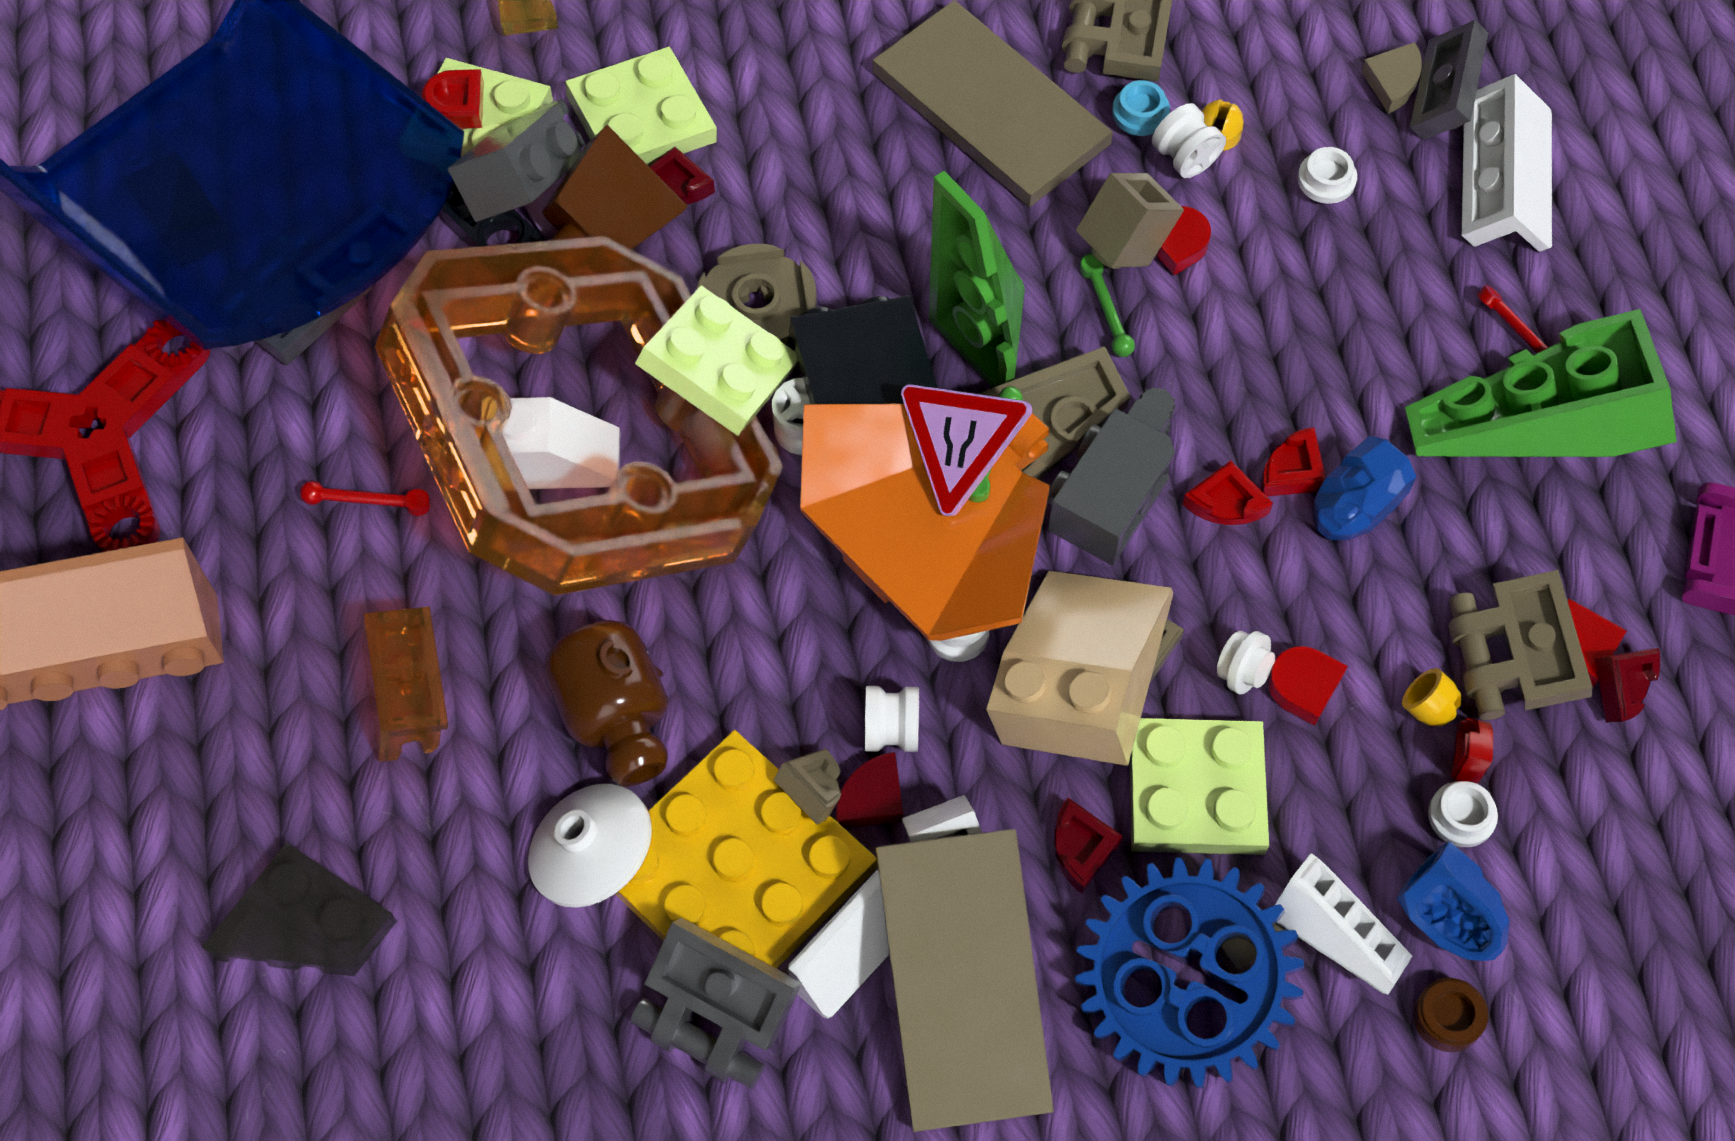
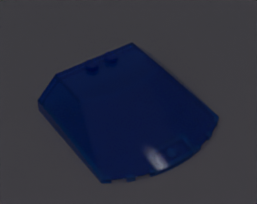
M235 0L212 39L44 162L34 166H9L0 159V191L125 291L201 348L208 350L237 346L269 338L303 326L334 311L359 296L383 278L419 242L441 211L454 183L447 168L461 158L464 131L299 0Z

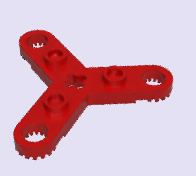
M173 312L174 316L163 315V320L152 322L154 326L152 328L149 327L146 330V334L135 345L130 344L79 394L6 388L5 391L0 390V453L66 459L81 507L84 510L90 528V534L101 552L155 543L159 539L160 525L130 437L204 365L210 355L211 344L203 325L199 323L196 317L191 318L187 313L181 316L180 313ZM181 335L192 337L193 342L191 341L189 344L191 348L186 347L184 354L182 351L178 352V356L175 353H171L170 356L167 352L163 353V348L170 339ZM99 419L104 429H95L91 432L89 438H84L79 429L90 428L93 420ZM130 517L138 518L142 521L139 524L141 529L136 530V536L134 534L130 535V540L123 538V542H120L119 539L113 541L110 537V531L118 521Z

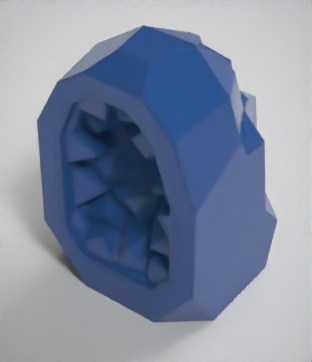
M1374 436L1367 437L1344 457L1340 465L1325 478L1320 486L1313 508V518L1317 530L1330 540H1351L1371 532L1410 493L1417 476L1409 458L1387 439Z
M1450 841L1440 846L1415 870L1404 883L1396 897L1409 919L1439 947L1466 960H1495L1504 951L1508 943L1510 920L1505 911L1500 893L1484 878L1481 867Z

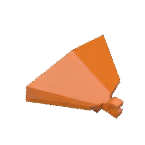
M804 404L801 513L843 554V561L885 604L890 601L928 640L943 641L1020 624L1024 614L1050 485L1023 473L1021 470L1048 451V443L1044 439L1049 435V428L1032 413L993 465L988 477L990 482V495L988 499L979 503L968 499L957 515L945 516L940 512L904 404Z

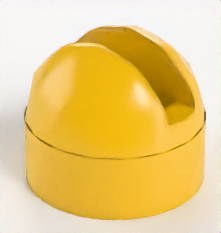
M1223 99L1209 102L1201 111L1204 114V123L1208 127H1213L1216 119L1225 120L1222 131H1219L1226 137L1223 151L1235 147L1241 139L1244 126L1243 114L1238 105L1223 102Z
M1432 668L1422 673L1410 684L1403 696L1402 706L1418 721L1428 726H1443L1456 717L1457 709L1461 706V693L1446 674L1438 668Z

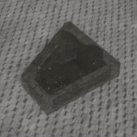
M286 842L203 944L202 948L216 961L229 962L230 958L266 962L269 967L293 970L305 966L315 967L322 973L354 977L397 921L391 912Z

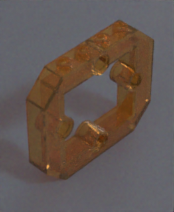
M606 236L426 251L390 304L375 349L469 553L552 595L708 568L736 561L757 526L783 468L775 445L767 437L756 415L741 434L737 436L648 373L658 392L655 404L658 416L664 424L679 433L702 479L675 483L667 472L656 465L648 462H632L624 465L618 471L607 494L536 505L502 435L512 409L510 397L493 380L474 376L456 339L502 333L508 343L515 348L527 353L542 354L551 351L557 345L565 326L621 321L639 356L643 347L691 297L681 276Z

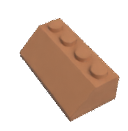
M183 537L0 571V711L5 709L7 704L33 699L58 701L68 698L75 691L101 686L112 689L126 688L136 684L139 679L163 674L188 676L200 672L205 666L224 663L218 597Z

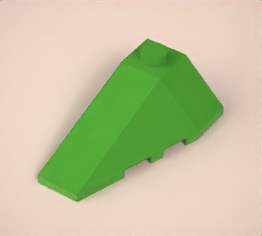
M942 171L934 176L929 321L980 376L994 388L1015 380L1025 288L985 212L945 171Z
M1641 309L1577 324L1560 332V343L1535 355H1532L1525 349L1508 357L1509 367L1485 379L1469 376L1405 407L1416 455L1446 457H1615L1677 442L1670 386Z

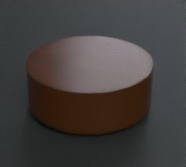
M1442 978L1429 984L1421 993L1414 1006L1413 1019L1419 1035L1430 1046L1444 1052H1459L1472 1046L1485 1031L1488 1023V1008L1481 993L1468 982L1457 978Z

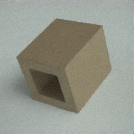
M1110 173L1076 231L1092 247L1091 253L1093 256L1110 268L1149 266L1184 212V209L1148 173Z

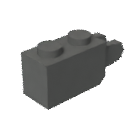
M563 99L555 100L534 111L532 114L510 121L495 129L447 168L475 222L532 203L572 167L580 155L579 150L585 145V142L580 132L574 133L571 126L564 121L563 117L569 110Z
M1152 386L1149 390L1145 389V393H1141L1140 399L1137 398L1127 414L1115 408L1102 428L1095 424L1092 425L1079 446L1077 457L1080 458V461L1070 474L1064 470L1061 471L1049 489L1047 504L1051 506L1048 531L1112 566L1168 483V470L1175 454L1168 433L1171 428L1170 419L1176 404H1174L1175 398H1172L1170 393L1166 391V388H1153Z

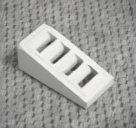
M1312 853L1293 875L1275 904H1281L1285 911L1277 922L1279 925L1287 930H1296L1300 939L1383 994L1388 995L1412 958L1407 949L1352 891Z

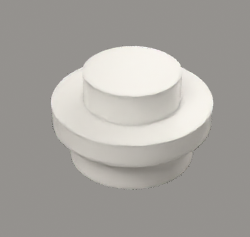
M1323 147L1315 150L1304 159L1298 172V184L1303 193L1320 203L1332 204L1347 199L1353 193L1357 182V171L1351 157L1343 150L1334 147Z
M1237 631L1229 638L1218 660L1217 675L1227 681V686L1230 690L1238 694H1245L1252 687L1259 688L1266 682L1275 663V654L1270 651V637L1259 631L1252 632L1251 634Z
M1455 781L1442 786L1433 796L1428 810L1429 821L1435 833L1445 842L1450 841L1457 847L1480 845L1493 833L1498 820L1497 807L1489 792L1482 786L1469 781Z

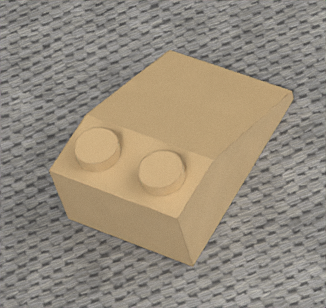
M1048 571L1022 618V623L1017 626L1003 652L986 710L1001 744L1128 766L1173 598L1172 588Z

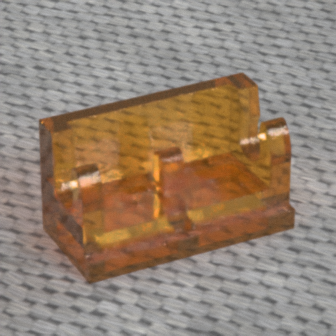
M430 606L364 613L362 647L379 762L397 760L402 753L401 746L414 741L422 742L425 753H431L440 744L441 730L448 729V718Z

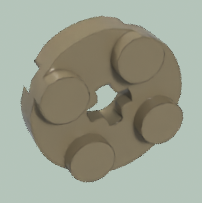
M747 244L727 250L717 258V266L709 271L706 278L704 271L697 285V289L702 285L765 331L776 336L787 346L790 318L800 316L810 309L817 308L816 285L809 268L800 259L799 266L794 260L784 257L783 249L768 244ZM761 292L764 300H772L765 307L758 309L750 308L743 304L749 302L750 293Z

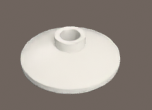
M615 784L588 786L573 792L561 800L541 821L530 845L528 868L531 880L537 890L549 901L560 906L572 908L599 903L621 890L640 869L650 847L652 823L646 806L631 790Z

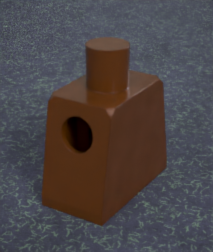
M606 125L584 147L542 211L544 217L558 232L541 248V254L555 270L564 275H567L583 257L596 269L603 271L683 213L688 206Z

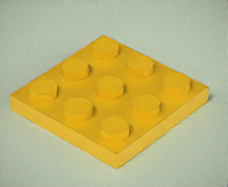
M734 730L648 811L652 823V837L648 853L635 876L615 895L663 941L671 923L679 918H683L777 969L878 868L877 858L831 816L817 825L774 781L779 769Z

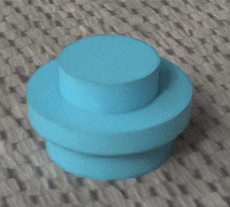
M1138 80L1127 84L1115 97L1112 108V116L1117 126L1123 131L1137 136L1154 134L1161 121L1170 113V105L1164 91L1157 84L1145 80Z

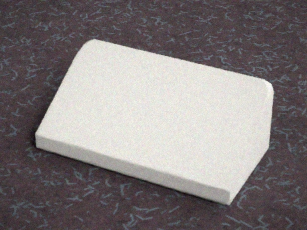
M876 870L788 965L789 976L802 982L797 995L824 1018L832 1017L889 955L879 871Z

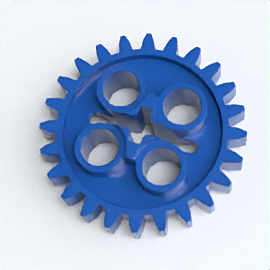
M1176 858L1173 866V877L1163 879L1160 871L1153 863L1148 864L1147 876L1149 885L1140 888L1128 876L1123 877L1122 882L1128 898L1121 903L1110 896L1103 895L1100 899L1111 914L1108 921L1086 920L1085 924L1099 937L1098 944L1078 946L1077 953L1083 958L1094 962V970L1080 973L1075 976V979L1079 985L1096 988L1097 994L1087 999L1081 1005L1082 1011L1090 1014L1104 1012L1106 1018L1093 1033L1099 1040L1109 1038L1118 1033L1121 1039L1115 1048L1113 1056L1118 1061H1122L1135 1051H1138L1141 1054L1138 1063V1074L1144 1078L1152 1072L1157 1063L1164 1065L1166 1084L1171 1087L1175 1086L1182 1069H1190L1192 1079L1198 1089L1204 1088L1207 1068L1216 1067L1227 1084L1233 1082L1231 1061L1240 1058L1249 1068L1255 1071L1259 1066L1252 1048L1258 1042L1274 1051H1278L1280 1048L1276 1037L1269 1030L1272 1024L1276 1023L1293 1027L1296 1022L1295 1018L1281 1007L1282 1000L1303 999V989L1286 982L1285 975L1303 970L1304 960L1283 956L1282 951L1298 940L1296 930L1275 932L1273 926L1285 913L1283 906L1279 904L1261 910L1258 905L1265 892L1264 886L1258 883L1243 894L1238 890L1240 871L1235 867L1220 882L1214 880V870L1210 859L1204 860L1197 876H1189L1182 858ZM1172 908L1184 910L1192 919L1191 930L1187 937L1177 943H1166L1158 939L1154 933V924L1159 914ZM1229 939H1244L1254 946L1257 956L1250 970L1242 974H1231L1219 967L1216 958L1218 949ZM1136 942H1143L1184 964H1188L1193 955L1201 957L1200 967L1207 976L1246 992L1248 999L1245 1003H1237L1196 981H1192L1186 990L1178 988L1180 979L1171 968L1134 953L1133 945ZM1143 970L1156 973L1162 982L1161 995L1157 1001L1147 1007H1137L1128 1003L1125 998L1124 989L1129 977ZM1203 1001L1218 1003L1225 1009L1227 1015L1223 1031L1210 1039L1198 1038L1188 1029L1187 1019L1189 1012L1193 1006Z

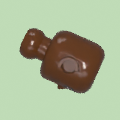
M604 620L581 626L556 641L546 655L544 674L569 735L583 746L605 747L607 750L606 771L610 778L622 787L642 784L662 773L667 764V749L662 740L651 733L650 728L656 725L665 715L668 707V696L660 680L663 672L653 664L639 633L625 622Z

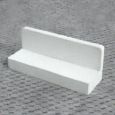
M1513 74L1477 90L1471 121L1464 124L1462 236L1475 247L1516 231L1536 250L1541 252L1552 247V112L1516 74Z

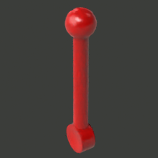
M1484 285L1477 293L1479 299L1488 307L1494 309L1536 353L1548 348L1503 302V298L1489 285Z
M307 481L300 489L301 499L309 505H317L322 500L405 507L414 516L426 514L431 507L429 495L422 489H413L406 495L323 488L316 481Z

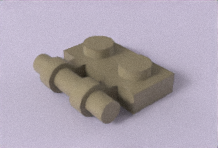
M1070 0L1069 9L1073 19L1072 24L1066 28L1063 36L1062 50L1066 54L1064 67L1069 72L1081 73L1086 69L1089 57L1093 54L1105 56L1103 74L1159 82L1172 0ZM1101 15L1112 17L1110 28L1094 26L1095 19Z
M1558 570L1494 583L1493 595L1496 608L1478 611L1472 593H1460L1448 600L1453 617L1448 624L1452 643L1461 648L1467 670L1462 676L1466 696L1475 700L1477 712L1481 720H1493L1502 717L1505 714V709L1500 693L1515 687H1519L1525 711L1592 697V684ZM1504 634L1511 660L1492 664L1486 640L1490 637Z

